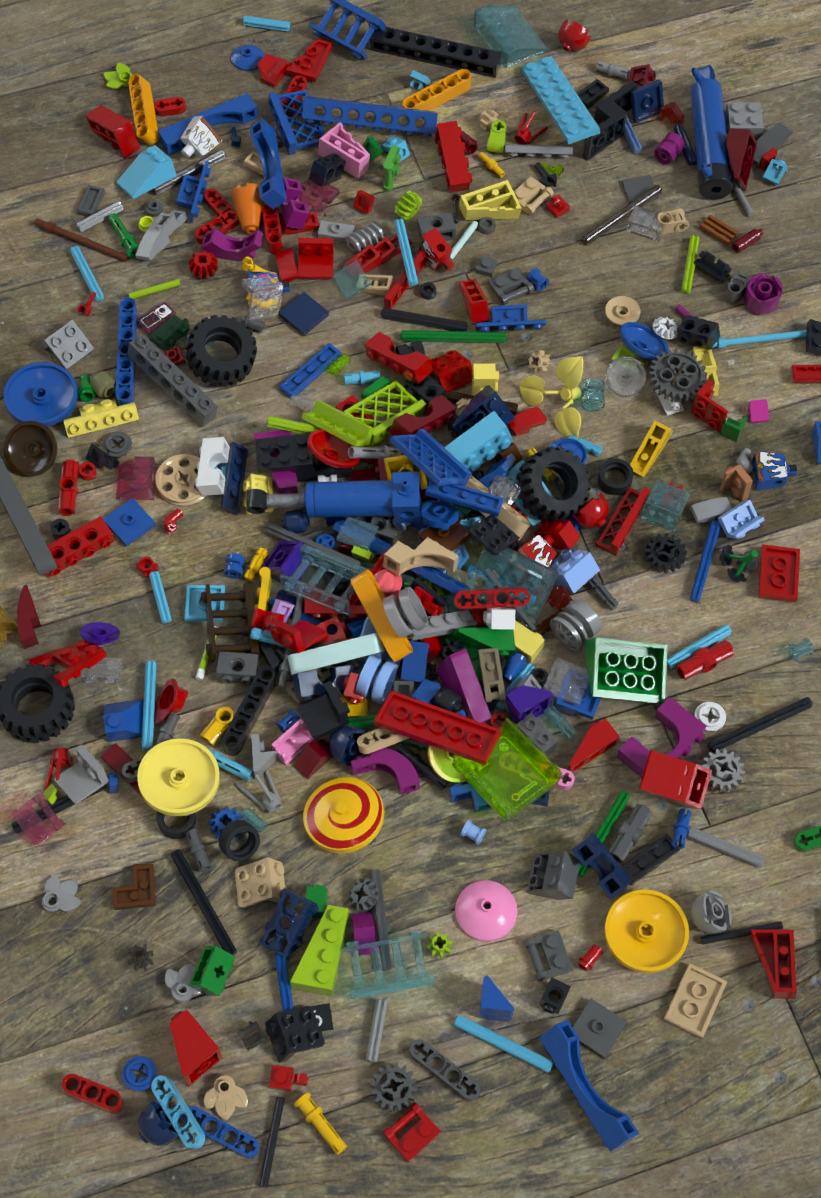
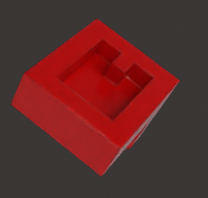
M255 608L251 627L270 631L269 621L274 618L283 621L285 615Z

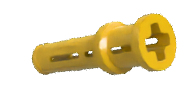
M307 1092L294 1103V1106L299 1107L306 1116L305 1120L316 1127L335 1154L339 1155L348 1147L347 1144H345L322 1114L323 1109L318 1107L311 1099L310 1092Z

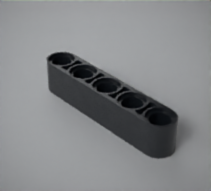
M263 666L259 669L223 736L224 751L229 756H236L241 752L276 685L275 670L271 666ZM271 676V679L264 680L263 677ZM257 692L263 693L261 696L254 695ZM247 709H254L251 713L245 712ZM239 725L246 726L244 729H237ZM230 742L237 743L235 746L232 747L227 745Z

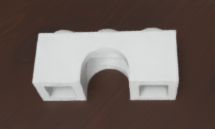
M224 437L203 438L202 446L199 448L200 462L197 463L198 477L195 479V486L202 496L224 494L226 478L220 469H214L216 465L228 462L230 446Z

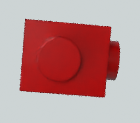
M351 672L349 677L346 676L343 688H345L344 697L351 704L358 705L359 702L364 704L365 698L355 694L359 675Z

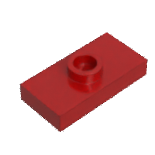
M821 365L791 366L793 383H821Z

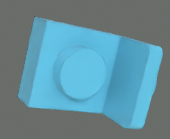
M772 159L763 175V179L779 185L784 173L787 172L788 166L780 159Z

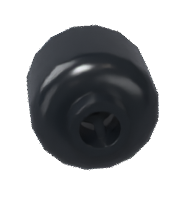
M450 688L438 690L433 697L434 706L453 713L463 708V705H461L462 697Z

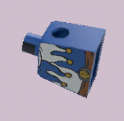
M755 451L752 466L756 491L782 487L786 484L788 476L797 475L796 464L786 465L785 455Z

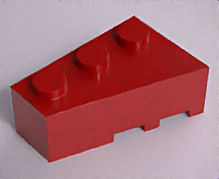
M751 930V940L774 999H796L794 930Z

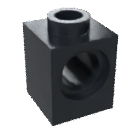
M551 977L539 1005L542 1006L545 1012L559 1015L571 986ZM556 994L560 1000L553 1002L549 999V995Z

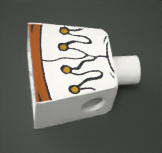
M195 116L181 136L182 142L186 145L181 153L186 158H189L192 154L203 156L218 145L222 139L203 116Z

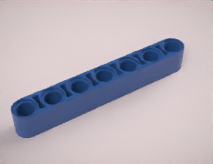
M132 298L122 299L119 308L116 374L118 406L133 403L135 397L136 363L126 354L128 353L129 343L137 338L138 313L135 300Z

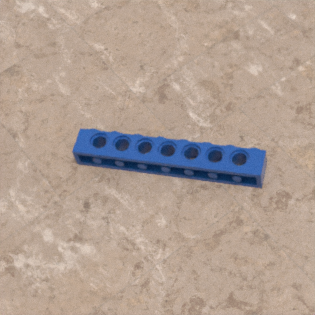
M304 96L302 118H305L306 122H315V120H322L323 124L341 122L343 126H349V124H355L356 128L372 126L373 130L389 128L388 131L390 132L405 130L407 134L422 132L424 136H431L436 133L438 116L436 111ZM318 106L323 107L324 114H316L315 108ZM334 108L340 109L341 115L339 117L332 115ZM351 110H355L358 113V117L351 119L348 113ZM372 112L375 118L372 121L366 120V113ZM384 114L390 115L391 121L384 123L381 119ZM401 116H405L408 119L405 125H401L398 122ZM418 118L424 120V125L421 127L415 125V120Z

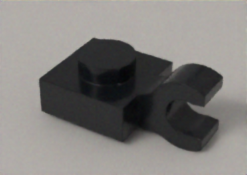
M96 442L91 443L85 458L98 468L105 466L109 470H112L113 467L117 469L120 463L119 460L109 457L110 451Z

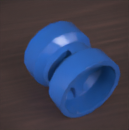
M238 553L227 554V565L224 567V575L233 579L241 578L245 557Z

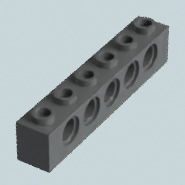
M141 334L129 343L127 355L195 422L204 427L215 418L218 406L144 334Z

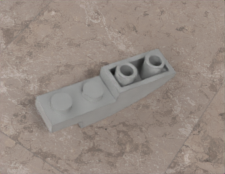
M173 210L170 214L161 213L145 232L137 249L136 258L146 261L152 260L156 254L170 243L169 235L189 218L187 212Z

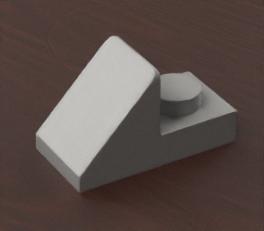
M251 734L254 777L255 774L261 777L277 760V751L265 752L264 740L260 741L259 734Z

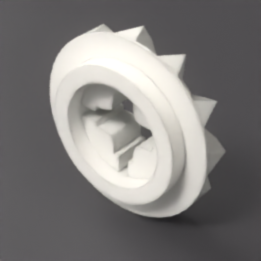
M661 316L655 319L652 327L658 336L665 339H675L678 337L677 327L679 323L674 322V319L670 320L668 317L663 318Z
M704 702L695 710V717L707 726L705 729L707 732H716L724 726L726 713L719 704ZM711 711L712 717L715 719H712L709 723L708 718L705 716H708Z

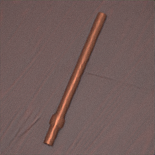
M38 218L34 221V225L44 228L49 233L59 234L126 262L128 260V255L60 228L55 223L45 222Z

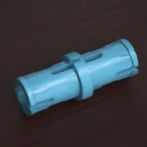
M362 370L358 373L344 374L345 385H365V383L375 382L381 378L380 370L364 372Z

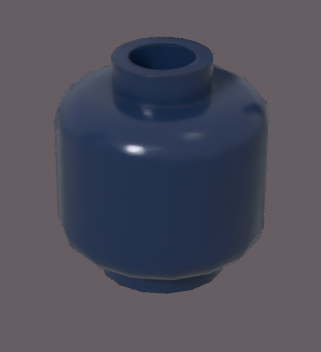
M302 509L287 511L284 514V519L281 520L282 528L296 534L306 532L308 526H310V518H308L307 512H304Z

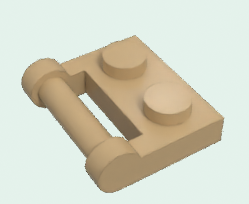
M530 176L514 191V194L522 208L521 210L532 215L542 202L554 195V191ZM539 193H541V195L536 200H534L531 204H528L533 198H535Z

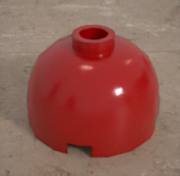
M566 19L558 33L562 48L568 52L570 50L580 51L584 49L592 36L587 35L588 30L575 21L569 23V20Z
M601 493L597 494L598 499L591 498L586 502L583 508L578 510L579 514L577 516L575 514L571 516L581 527L592 528L597 526L599 528L606 522L605 517L609 513V505Z

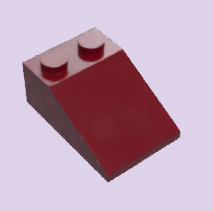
M730 128L729 134L726 135L725 143L734 177L741 189L746 191L757 148V141L750 129Z

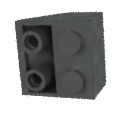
M566 851L534 854L526 892L555 900L573 899L580 861Z

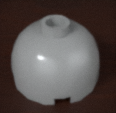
M710 890L701 894L694 900L691 906L692 921L704 933H720L725 931L732 922L730 907L728 904H724L721 900L724 897L717 891Z

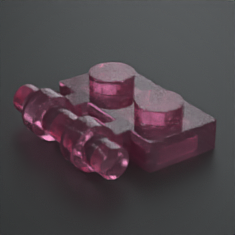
M307 178L302 184L304 192L301 194L299 201L306 202L316 211L325 212L326 206L322 205V203L325 202L330 205L339 195V189L330 184L321 187ZM310 196L316 197V200L310 198Z

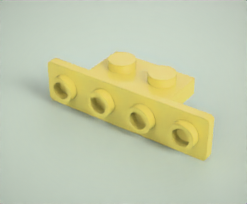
M106 399L101 401V403L86 404L79 408L81 416L64 420L67 436L70 438L139 420V416L134 402L117 406L115 399Z

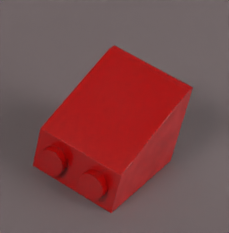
M186 1009L183 1012L179 1011L176 1013L169 1024L181 1072L189 1087L223 1058L219 1047Z

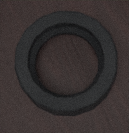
M609 459L600 466L597 478L598 485L607 494L621 495L629 487L631 488L634 477L633 468L622 459ZM609 470H619L626 475V481L621 484L610 483L606 480L605 473Z
M158 811L156 813V821L160 831L171 839L186 837L185 833L194 829L196 825L195 813L188 815L187 823L179 829L167 827L164 822L165 814Z
M245 820L232 821L221 831L218 840L219 847L233 861L241 862L248 860L259 847L260 835ZM247 831V842L240 849L232 851L230 844L234 836L239 832Z

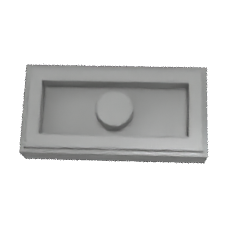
M321 220L318 238H333V240L346 242L345 238L354 233L355 225Z

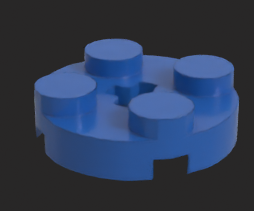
M439 499V502L430 500L421 508L422 523L439 528L440 530H448L450 525H453L459 519L457 504Z

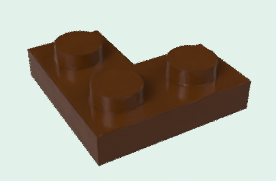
M153 864L133 866V886L113 888L114 910L156 906Z

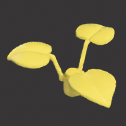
M583 356L564 358L558 363L557 376L563 381L562 385L566 386L562 390L545 391V382L539 376H528L520 383L521 395L524 401L531 406L539 405L543 401V394H560L563 400L568 401L563 406V411L555 414V426L567 438L570 435L577 436V439L579 438L581 427L580 413L573 407H567L574 403L573 400H577L581 396V390L578 385L583 373Z

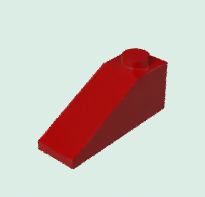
M477 280L459 281L467 314L471 322L481 323L484 320H489L488 300Z
M606 718L602 721L597 720L590 725L587 734L569 763L568 770L572 773L618 744L620 736Z

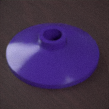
M95 622L83 626L80 635L87 642L103 645L116 641L120 636V631L112 624Z

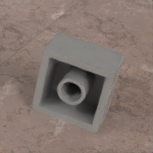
M727 102L725 110L727 134H729L730 128L750 129L757 141L762 136L764 129L761 103Z

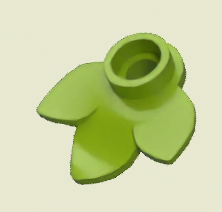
M122 63L117 64L116 71L103 73L108 81L106 86L112 89L122 86L128 87V81L133 75L130 72V68Z

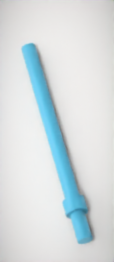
M807 330L729 339L722 337L717 340L713 347L720 349L731 345L806 337Z

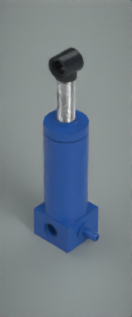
M393 472L392 480L307 482L304 494L271 495L261 489H251L247 491V511L252 514H261L268 510V508L305 507L308 518L394 516L395 523L421 522L419 472Z

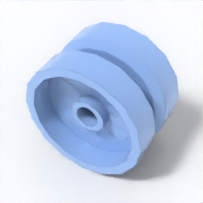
M370 655L359 676L355 694L364 698L371 695L373 702L381 705L384 704L394 684L398 665L387 661L382 666V659L380 657Z

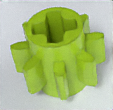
M437 931L434 938L429 936L428 940L432 944L427 945V950H432V958L436 955L440 956L442 960L445 953L451 954V950L447 947H451L453 941L447 940V933L443 936ZM440 942L443 948L439 949L437 943Z

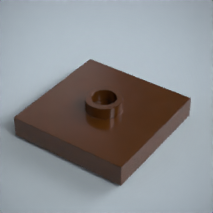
M458 522L450 525L448 530H440L430 526L419 534L421 541L428 537L450 551L457 549L472 538V536Z

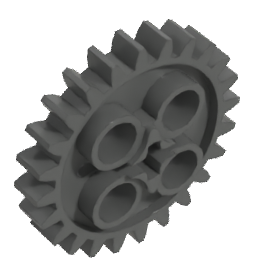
M675 348L672 353L668 349L666 354L662 351L660 356L656 355L655 359L652 360L648 370V378L651 379L649 384L654 385L653 391L659 390L658 395L664 394L665 400L671 397V402H673L677 398L678 402L681 403L682 398H684L688 402L689 397L693 400L695 399L696 393L707 382L706 377L708 373L704 372L706 366H701L702 360L696 361L697 355L691 357V352L684 354V349H682L681 353H679L677 348ZM684 364L685 366L683 367L682 372L679 374L676 383L673 387H671L674 377L677 376V373L679 372L681 365Z

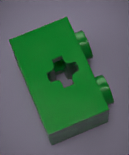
M204 946L189 986L208 996H220L225 988L227 976L233 968L235 956L218 946Z

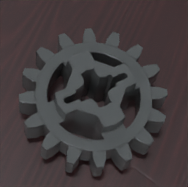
M389 1063L386 1064V1070L379 1067V1075L373 1074V1079L376 1082H370V1087L375 1088L371 1091V1096H377L374 1103L381 1102L382 1110L388 1106L389 1112L393 1111V1107H396L398 1112H400L402 1105L408 1108V1100H415L411 1093H417V1088L412 1087L417 1083V1080L410 1079L413 1072L406 1073L405 1065L399 1069L398 1063H395L394 1068H391ZM395 1074L401 1075L403 1079L396 1077ZM386 1076L385 1084L379 1086L381 1080ZM394 1083L395 1087H397L396 1092H393L390 1084ZM408 1089L406 1096L401 1099V1093ZM384 1096H388L393 1101L386 1100Z

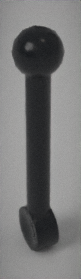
M458 194L452 196L454 201L453 220L455 224L459 222L457 217Z

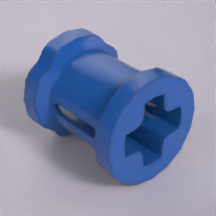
M534 268L527 275V280L536 286L537 291L544 290L549 284V279L544 278L538 268Z
M290 709L288 715L281 721L278 720L276 725L282 733H285L301 718L295 711Z

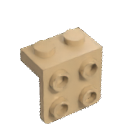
M267 857L238 867L235 870L239 907L246 908L266 900L277 903L281 898L280 892L286 887L282 862Z

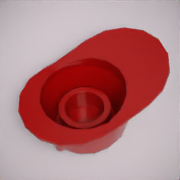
M169 679L165 683L160 696L155 702L154 723L164 720L169 712H179L184 706L188 692L179 687L175 679Z

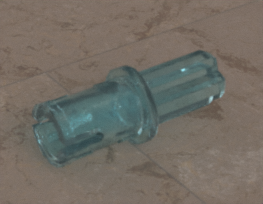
M553 704L544 710L543 713L553 722L554 727L558 728L567 739L571 740L577 735V731L568 723L567 717H563Z

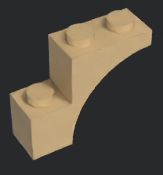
M428 537L415 550L398 541L384 554L383 567L397 576H400L409 569L421 566L438 567L453 573L457 569L459 556Z

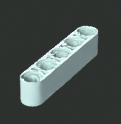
M373 633L287 655L292 675L385 650L378 633Z

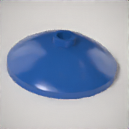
M627 322L620 329L621 339L626 347L640 358L654 360L656 355L660 356L662 351L666 354L669 349L662 337L658 336L653 329L643 324Z

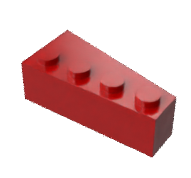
M457 121L438 123L434 139L435 144H438L439 156L441 155L442 169H446L444 176L449 193L469 190L470 183H472V174L468 173L469 160L464 155V152H466L465 143L461 141L462 129L458 127Z

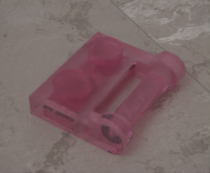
M42 792L36 794L11 813L35 847L65 825V822L58 818L46 802ZM36 803L52 822L53 826L49 829L32 806Z

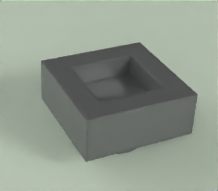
M481 255L475 273L492 278L498 260Z

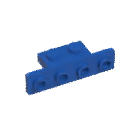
M205 160L201 178L184 174L176 205L191 209L190 223H193L194 217L197 218L200 208L197 205L202 203L203 194H201V191H205L207 185L205 177L209 178L211 168L208 167V160Z
M527 304L491 306L492 322L476 323L475 329H479V332L490 331V328H497V331H506L510 327H514V330H524L525 327L531 326L532 329H542V326H545L547 321H528Z

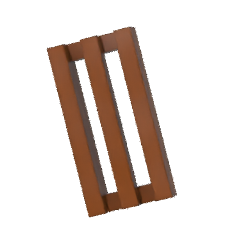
M711 214L708 216V219L704 220V223L700 224L699 228L726 246L738 234V231Z

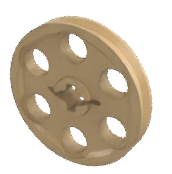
M179 454L168 458L159 466L156 473V486L164 500L174 505L188 506L198 503L206 497L202 496L200 491L195 490V479L198 477L195 471L197 470V463L200 462L199 457L190 454ZM182 461L189 462L187 467H181L179 464ZM171 469L173 473L171 475H164L163 471ZM180 474L182 478L187 479V485L186 482L181 480ZM165 485H171L173 487L170 491H164L162 489ZM180 493H187L188 497L180 499L178 495Z

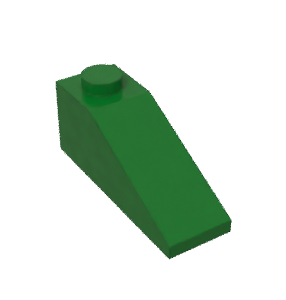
M458 628L452 633L453 638L459 639L479 650L498 648L499 654L504 658L509 657V654L516 650L513 629Z

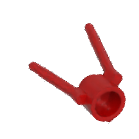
M536 111L532 112L523 127L528 115L527 113L524 114L514 135V139L518 144L525 145L527 143L529 145L532 140L548 129L545 126L533 136L530 135L531 131L528 129V126L534 118Z
M56 748L53 750V757L50 758V767L44 791L50 785L54 766L56 767L55 779L57 781L60 779L61 768H65L67 765L69 768L73 766V757L69 756L68 749Z

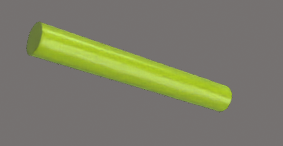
M176 279L128 293L129 298L136 299L181 286L180 280Z

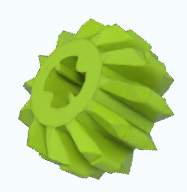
M411 190L405 192L400 197V200L397 201L395 213L400 218L409 221L416 215L422 205V198Z

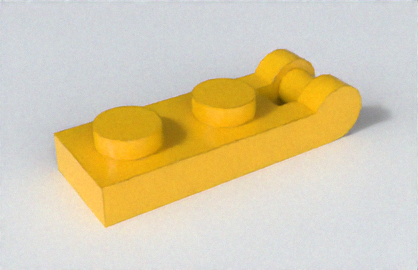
M262 567L259 570L261 587L257 588L259 604H255V608L268 611L272 582L271 572L268 567Z

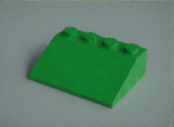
M598 637L587 639L585 660L591 697L663 704L666 694L668 645Z

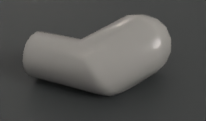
M745 447L738 456L736 463L737 465L740 464L747 473H750L753 470V466L748 460L751 450Z

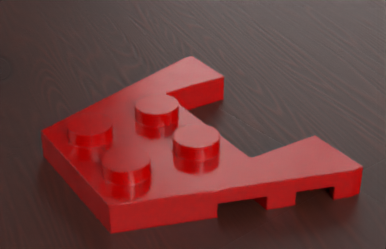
M81 640L75 644L34 657L28 661L33 666L44 664L46 668L54 663H58L66 668V670L53 676L57 684L65 687L69 684L68 680L70 678H78L81 675V670L86 667L90 669L107 655L105 650L98 645Z

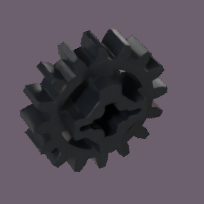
M665 533L664 537L658 534L656 539L652 537L650 543H647L646 561H652L651 568L657 566L658 572L661 569H664L665 573H667L668 569L675 572L676 567L680 569L682 563H685L687 555L686 545H680L681 539L675 540L674 534L671 537H668L667 533Z

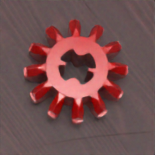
M198 250V254L192 253V258H189V271L194 277L199 276L200 280L203 277L208 279L209 275L214 276L215 272L218 271V260L213 252L208 253L207 250L200 252Z

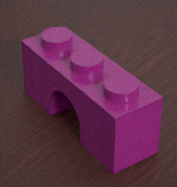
M283 177L287 201L281 204L280 208L286 227L302 230L310 213L306 202L299 201L303 192L300 181Z

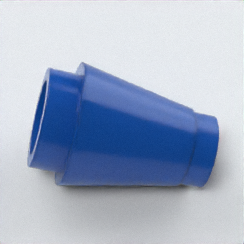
M516 652L509 655L502 676L503 679L512 682L525 667L527 659Z

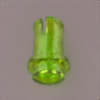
M344 353L334 362H330L328 366L330 373L333 375L340 374L341 369L351 362L349 356Z

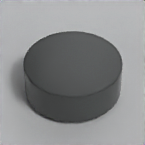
M490 217L480 219L478 229L481 233L488 235L495 231L496 223L494 219Z

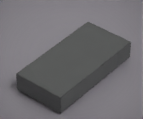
M88 185L78 206L77 215L89 217L96 213L105 194L104 188Z

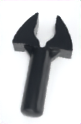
M539 162L536 163L534 167L543 178L540 179V183L545 187L551 188L549 182H552L556 187V173L549 175Z

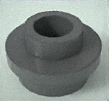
M156 200L148 202L145 207L146 212L152 217L159 216L163 211L162 203Z

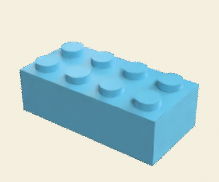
M493 411L444 448L472 472L478 470L485 461L493 459L497 452L509 447L513 439L507 426L496 412Z

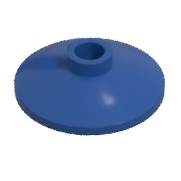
M242 45L233 51L231 59L236 68L251 71L258 68L257 64L264 57V54L260 48L254 45Z

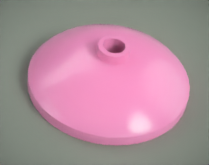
M489 880L477 881L468 885L460 893L455 906V916L458 925L469 937L483 942L496 941L506 936L512 930L517 919V904L512 893L505 886ZM489 904L491 908L485 909L483 905Z

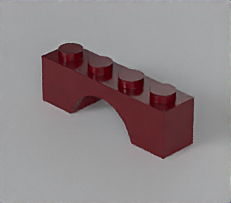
M441 394L430 400L425 412L426 417H416L405 413L394 419L389 433L393 436L416 435L419 429H424L428 433L435 429L438 430L443 425L450 424L454 420L457 407Z

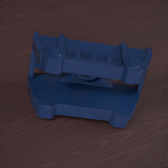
M284 887L280 892L281 898L277 902L278 905L270 922L264 927L265 934L259 943L284 957H288L295 950L302 947L304 943L302 938L312 916L317 914L319 906L317 903ZM304 902L305 905L301 914L294 917L296 913L294 910L295 906ZM282 917L289 919V928L281 926L280 920ZM275 933L276 939L272 940L270 943H267ZM286 935L288 943L283 951L280 949V939H283Z

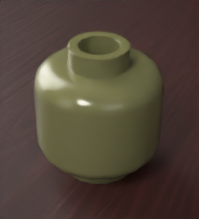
M101 371L92 376L90 385L100 398H110L116 393V381L108 372Z

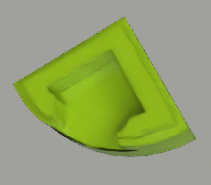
M50 784L38 799L43 804L52 805L57 799L56 793H58V789L53 784Z

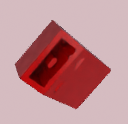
M650 750L639 789L686 808L702 809L712 770Z

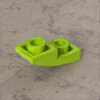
M354 546L351 551L354 558L373 565L377 561L376 554L372 553L368 547Z

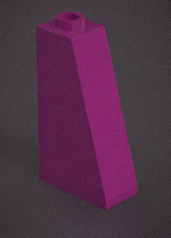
M280 430L254 433V442L255 439L289 436L291 432ZM274 452L270 456L277 457L280 453ZM295 470L268 473L272 477V482L278 494H298Z
M466 648L449 655L435 669L445 688H450L462 697L461 705H463L462 710L466 714L465 717L486 724L492 717Z

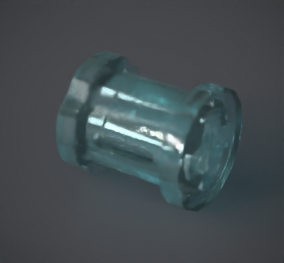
M804 638L802 642L795 645L790 644L788 647L789 653L795 661L799 660L801 656L814 653L813 644L808 638Z

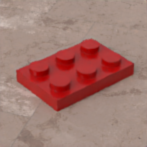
M762 544L759 598L797 602L800 549Z

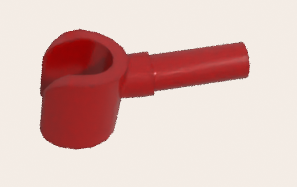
M92 292L86 304L78 307V312H83L85 308L84 315H89L92 311L91 303L97 293Z

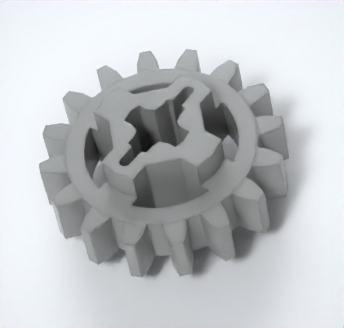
M716 749L714 754L709 752L708 758H704L702 767L712 770L713 773L709 784H712V790L718 787L719 792H722L723 788L730 792L731 787L736 789L738 783H742V777L745 774V771L742 770L744 763H738L740 757L734 758L733 751L727 754L726 749L723 750V753Z

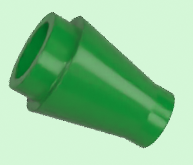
M81 375L79 378L78 396L82 401H92L96 393L90 385V376Z

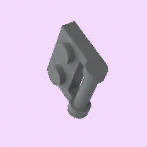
M519 267L488 281L489 287L502 305L508 304L510 300L523 294L534 292L532 283L527 280ZM523 286L522 288H520V289H518V290H515V291H513V292H511V293H509V294H505V293H508V292H510V291H512V290H514V289H517V288Z
M559 930L523 941L525 948L529 950L538 982L573 971ZM541 944L550 969L548 971H545L536 948L537 945Z

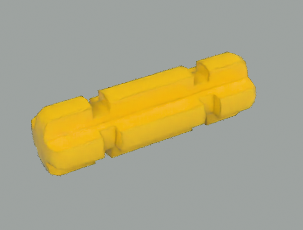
M258 548L256 555H254L248 566L249 569L243 575L245 580L249 582L254 580L255 574L258 573L264 562L263 560L268 555L266 549Z

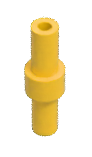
M483 152L479 153L478 157L486 164L490 171H494L501 178L505 175V172L494 159H490Z

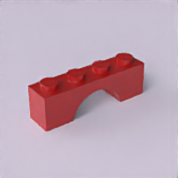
M378 332L364 344L367 351L366 355L370 360L380 363L383 367H388L396 374H401L410 381L412 380L419 384L433 371L430 358L418 351L407 355L395 354L392 338L381 332Z

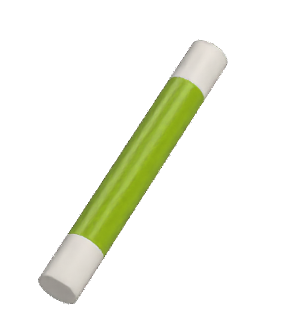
M206 646L195 677L199 681L203 680L210 659V655L206 654Z

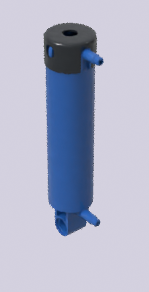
M709 64L698 70L696 68L691 69L695 83L691 87L690 95L699 193L706 199L718 200L732 192L733 181L729 153L725 143L727 132L722 87L716 81L714 70Z

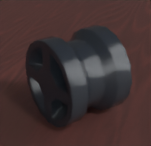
M56 519L51 523L50 529L55 540L71 532L69 523L65 519Z

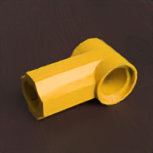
M221 707L217 710L214 719L200 734V737L208 745L214 747L225 734L234 717L233 711L229 707ZM224 716H230L228 721L221 720Z

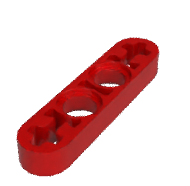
M524 587L460 590L454 597L455 605L460 609L525 606L530 601V593ZM501 592L508 596L507 600L503 603L498 602L496 599L497 595ZM510 592H513V596H519L520 592L527 595L523 601H520L519 598H513L514 602H510ZM482 593L488 596V601L483 604L477 601V596ZM471 594H474L475 604H471V600H466L465 604L457 601V599L461 598V595H465V598H471Z

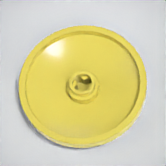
M171 739L157 744L146 753L139 765L137 779L139 791L150 807L165 815L185 816L201 810L210 803L218 790L220 774L214 755L205 746L189 739Z

